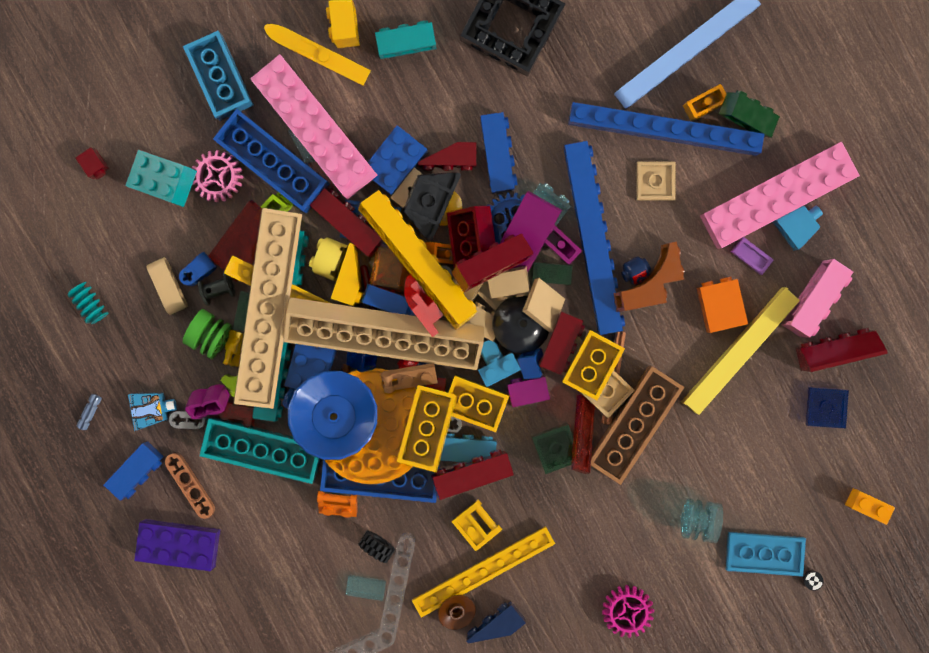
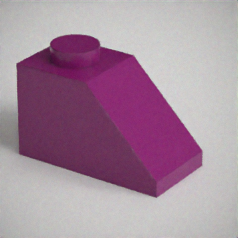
M555 225L544 243L550 251L568 265L582 251Z

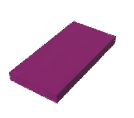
M530 191L526 192L500 244L503 243L504 239L512 234L515 236L523 234L534 254L529 260L514 268L526 266L527 272L531 269L562 212L558 207Z

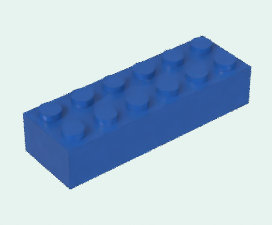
M238 109L233 112L213 138L214 141L305 213H308L312 208L310 204L324 188L327 189L331 184Z
M323 460L320 491L436 503L437 500L436 490L431 475L435 474V472L412 467L407 473L395 480L381 484H361L340 476Z

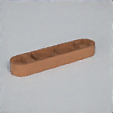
M179 453L168 455L165 459V465L196 514L202 519L211 517L215 512V506L183 456ZM171 457H173L174 459L178 458V467L180 468L183 466L185 469H182L178 473H176L175 470H177L178 467L175 464L171 465ZM183 472L188 473L190 476V480L187 483L180 480V475ZM193 488L200 491L198 499H194L190 495ZM204 498L205 501H203L202 504L205 507H210V509L208 510L209 514H207L206 512L202 513V504L200 503L197 505L196 502H199Z

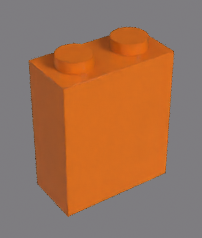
M731 277L720 279L721 283L713 284V281L701 283L702 287L697 288L707 333L748 324L738 279L732 280Z

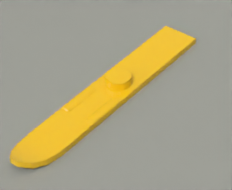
M267 24L264 27L267 35L276 43L364 86L371 70L285 27L275 24Z

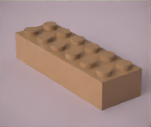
M649 365L634 387L635 391L626 399L586 462L621 485L685 387Z

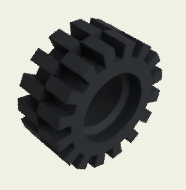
M368 530L358 543V546L365 553L383 563H387L395 551L392 544L388 543L387 540Z

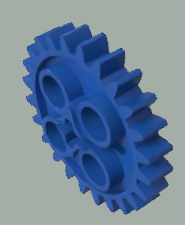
M510 192L507 193L506 198L501 194L499 195L500 201L495 198L492 199L494 206L487 205L491 208L495 243L498 242L500 244L503 233L509 227L508 223L511 222L505 208L509 209L510 217L513 219V208L516 205L520 206L525 194L518 198L517 192H515L513 197H511ZM498 213L503 214L505 217V221L502 224L496 221Z

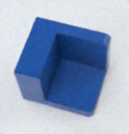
M542 348L522 353L517 358L524 379L540 378L542 376L538 363L544 355Z

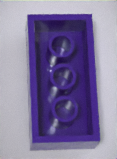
M145 519L139 523L134 561L212 571L216 567L221 529Z

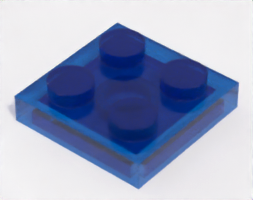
M808 387L806 425L846 429L849 390Z

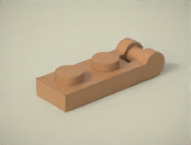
M434 363L388 370L381 373L385 393L417 387L418 385L438 383Z

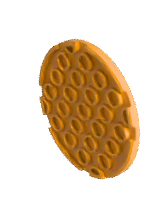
M364 368L348 373L358 377L371 390L376 401L377 425L371 440L358 453L342 460H324L340 476L361 484L386 483L401 477L413 467L398 463L397 459L416 388L411 387L395 390L392 393H385L381 373L388 370L380 368ZM332 414L330 419L336 420L337 414Z

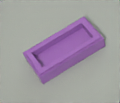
M742 237L731 251L733 255L759 275H763L773 262L771 257L745 237Z

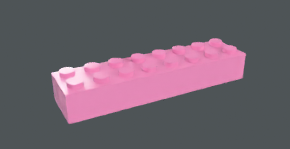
M280 54L250 78L347 200L377 176L376 172Z
M840 142L700 215L716 248L721 249L860 175L843 143Z

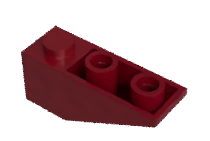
M456 142L419 161L418 165L423 167L422 170L432 171L434 167H442L443 171H453V168H461V171H472V168H476L477 142Z

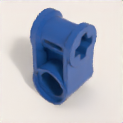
M203 252L181 270L179 280L187 286H195L199 280L202 281L214 272L217 266ZM188 273L192 275V276H191V278H192L191 281L187 280V279H188V276H187Z

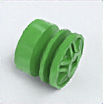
M201 309L187 328L182 343L193 350L202 344L200 354L205 355L207 353V358L212 360L224 348L229 338V332L232 330V325L230 323L224 324L223 319H219L213 324L215 315L205 309Z

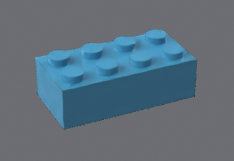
M219 31L183 46L211 111L217 120L220 121L231 116L236 109L243 111L254 106L225 39Z

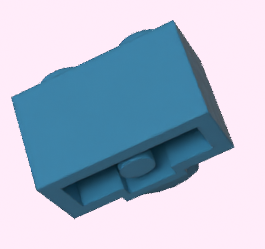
M488 340L483 343L481 355L486 365L479 368L478 371L486 387L521 370L512 352L503 356L494 341Z

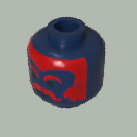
M634 257L623 264L621 275L625 282L629 281L631 284L637 285L649 278L651 267L645 258Z

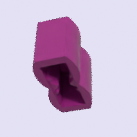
M221 384L210 386L208 389L195 390L190 394L185 410L191 419H201L208 414H220L226 408L230 393Z

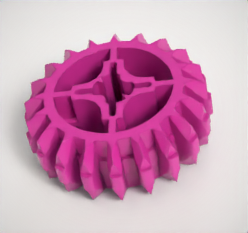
M625 585L624 591L618 586V593L612 590L613 597L606 596L609 603L603 602V607L607 608L602 610V614L607 615L603 620L604 622H609L607 624L608 629L613 628V633L619 632L620 637H623L625 632L628 638H631L632 632L638 637V630L645 633L643 626H651L647 620L654 619L650 615L654 613V609L650 607L653 605V602L648 600V594L643 595L644 591L642 589L637 591L636 586H633L631 591L628 585ZM626 597L636 598L641 603L631 604L627 601ZM621 600V607L613 613L614 606ZM625 604L630 608L631 619L626 614ZM640 610H643L641 618L635 622V616L641 612ZM626 619L630 625H622L615 620Z

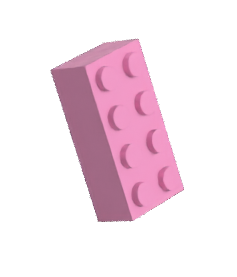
M835 259L822 261L798 299L800 301L785 317L781 325L799 337L810 338L815 336L820 329L818 325L822 319L825 320L830 314L831 310L829 308L840 299V292L843 287H847L851 282L853 271Z

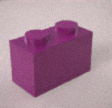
M545 376L523 381L521 377L511 379V383L507 384L512 407L550 400Z

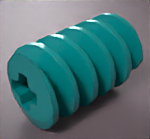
M83 282L71 289L67 295L69 298H73V304H78L76 309L78 311L82 310L80 315L81 317H86L84 322L94 324L109 313L101 312L105 306H97L100 299L93 300L96 293L89 294L92 287H85L84 285L87 282Z

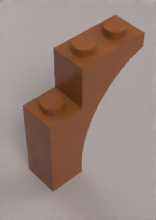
M677 242L661 245L658 262L650 273L649 278L631 289L613 293L617 312L667 303V291L663 284L684 280V268L681 265V252Z

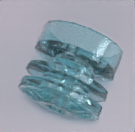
M687 498L681 514L682 538L689 539L691 535V539L696 540L701 532L703 542L717 543L723 523L722 504L708 501L703 509L702 500L695 502L694 499Z

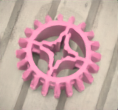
M216 150L215 155L208 151V158L202 154L201 158L203 161L201 162L198 159L195 161L199 166H192V169L197 171L195 175L196 180L192 184L198 185L195 191H201L200 196L203 198L207 195L208 201H211L213 198L214 202H219V198H221L225 202L226 195L229 198H233L231 192H239L235 188L236 185L242 186V183L237 182L238 179H243L242 175H238V173L243 171L241 167H237L239 161H233L234 156H228V153L225 151L221 154L219 150ZM222 161L227 163V166L216 169L212 163ZM207 168L209 174L203 182V173L204 170ZM231 171V181L227 186L226 176ZM215 172L220 174V181L214 179L216 177ZM218 184L222 190L214 192L206 187Z

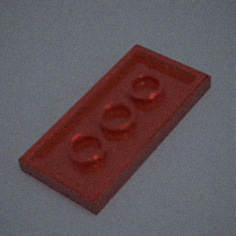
M253 200L248 201L208 255L224 271L232 256L249 264H252L255 260L262 208Z

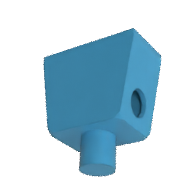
M801 206L773 221V224L795 251L799 250L820 228L816 219L822 216L823 212L818 206H814L809 211L805 206Z

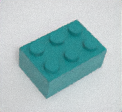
M138 150L125 186L184 207L197 171Z

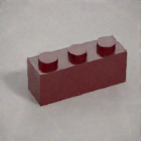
M561 312L540 367L562 375V372H567L570 361H567L569 355H574L578 345L575 343L577 335L581 337L585 328L582 325L583 320Z

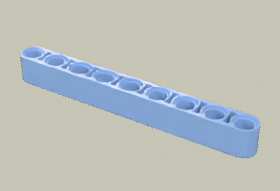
M734 0L622 86L614 95L623 107L627 109L752 13L761 3L759 0Z

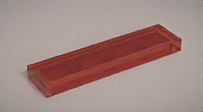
M580 394L577 395L571 470L589 474L595 405L584 395Z

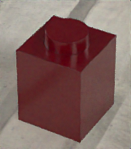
M92 147L75 158L86 175L92 179L103 177L106 174L105 171L110 169L99 152Z

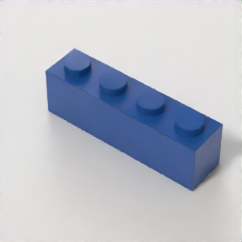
M504 112L481 115L491 194L514 191V186H517L518 183L516 174H512V167L515 166L514 156L509 153L512 142L511 136H507L506 129H509L508 117H504Z

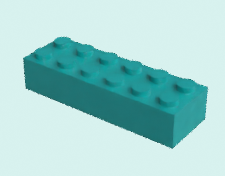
M217 417L208 419L200 451L201 457L310 484L315 482L320 458L306 453L294 441L293 436Z

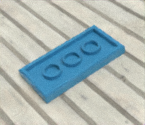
M728 532L725 570L803 576L806 538Z

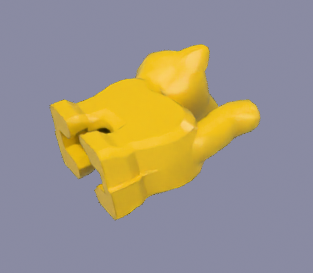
M230 330L229 338L225 344L224 365L239 368L243 333Z

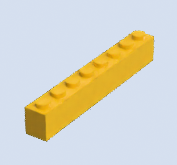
M378 190L362 201L358 210L412 277L419 283L425 293L435 302L454 329L457 330L474 317L477 310L473 301L465 297L460 286L452 281L450 273L439 265L438 258L434 254H430L425 242L422 239H418L414 234L415 231L412 226L404 222L399 210L391 206L389 198Z

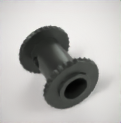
M224 272L223 278L205 285L201 280L198 281L200 296L207 306L211 304L210 299L226 293H229L231 297L235 296L233 281Z

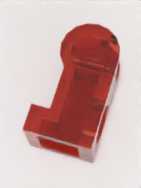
M227 403L225 410L218 414L222 420L244 421L243 426L246 427L254 426L255 419L252 418L253 406Z

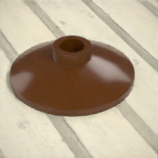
M454 595L447 598L440 605L438 618L440 623L447 629H462L472 622L476 608L469 597Z

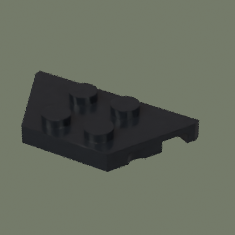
M460 173L421 174L415 180L402 211L429 242H432L460 179Z

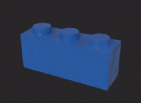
M148 441L144 442L109 478L104 486L120 501L125 498L129 499L135 494L136 486L138 484L143 485L148 480L150 471H156L162 465L161 460L164 456Z

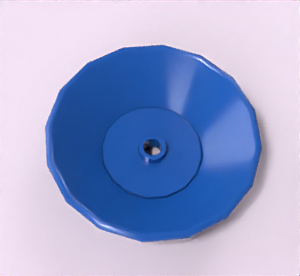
M323 371L307 378L295 390L288 406V426L294 441L306 453L323 460H342L358 453L371 440L377 425V404L371 390L358 377L343 371ZM337 414V419L331 420L330 416Z

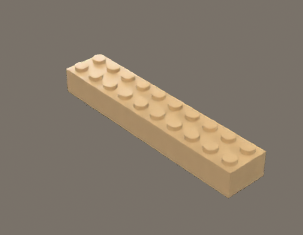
M290 297L286 313L284 342L477 370L484 343V326L463 324L455 330L449 321L437 320L433 325L439 333L432 337L417 316Z

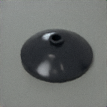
M526 295L521 297L513 296L506 299L498 306L493 316L492 326L497 341L504 348L515 353H528L536 350L545 342L549 335L546 329L523 312L528 298ZM521 320L526 321L525 327L520 326Z

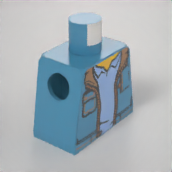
M133 393L128 395L134 431L167 420V412L177 410L175 399L165 400L164 393Z

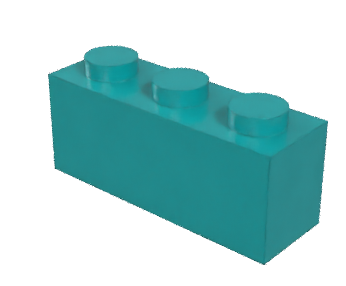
M420 21L417 22V25L413 26L402 24L397 29L381 28L379 32H375L380 59L437 49L432 22Z

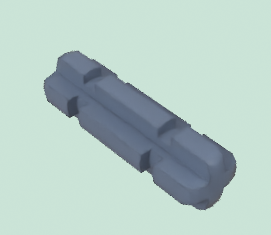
M92 394L90 396L89 403L86 404L81 414V419L76 425L79 429L87 430L90 424L89 421L92 420L98 408L97 405H99L102 399L99 395Z

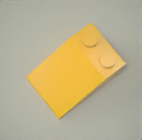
M349 243L331 299L351 306H357V304L362 303L364 293L362 292L363 287L357 247Z

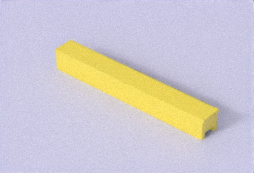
M782 287L684 397L681 403L685 404L695 414L700 415L800 300L787 287Z

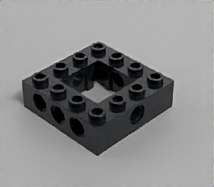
M479 0L460 35V41L528 77L559 20L565 3L560 0H507L536 16L529 35L525 37L522 48L514 45V42H508L497 36V33L494 31L493 33L488 31L504 0Z

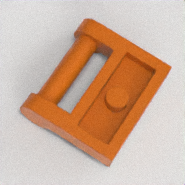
M318 491L317 502L320 514L327 516L340 515L346 518L357 517V495L327 494L323 491Z

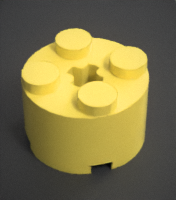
M329 237L325 239L320 238L316 247L318 250L316 255L312 256L309 267H312L313 273L332 281H337L335 277L337 274L339 275L348 245Z

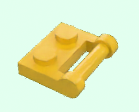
M479 499L452 520V523L475 551L502 530L500 525H496L483 509ZM473 511H476L491 529L490 532L486 533L471 515Z

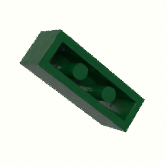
M738 90L736 93L727 92L719 115L751 132L763 133L764 137L772 138L780 118L779 115L773 112L772 108L760 105V101L748 98L745 92Z

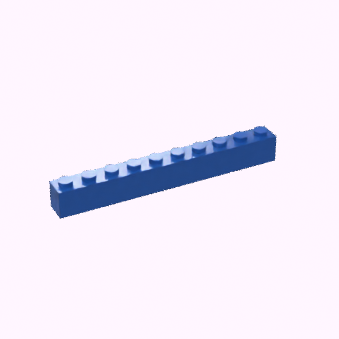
M575 102L571 105L568 125L753 156H757L762 152L764 140L763 133Z
M588 141L564 145L563 149L598 334L604 335L623 331L622 327L625 326L624 316L617 312L613 293H616L615 289H618V282L616 277L613 278L612 270H615L613 258H609L608 251H611L610 241L606 240L605 232H608L606 221H602L601 214L604 213L603 203L599 202L598 199L600 186L599 183H595L594 178L597 175L595 164L591 162V157H593L592 145L588 146Z

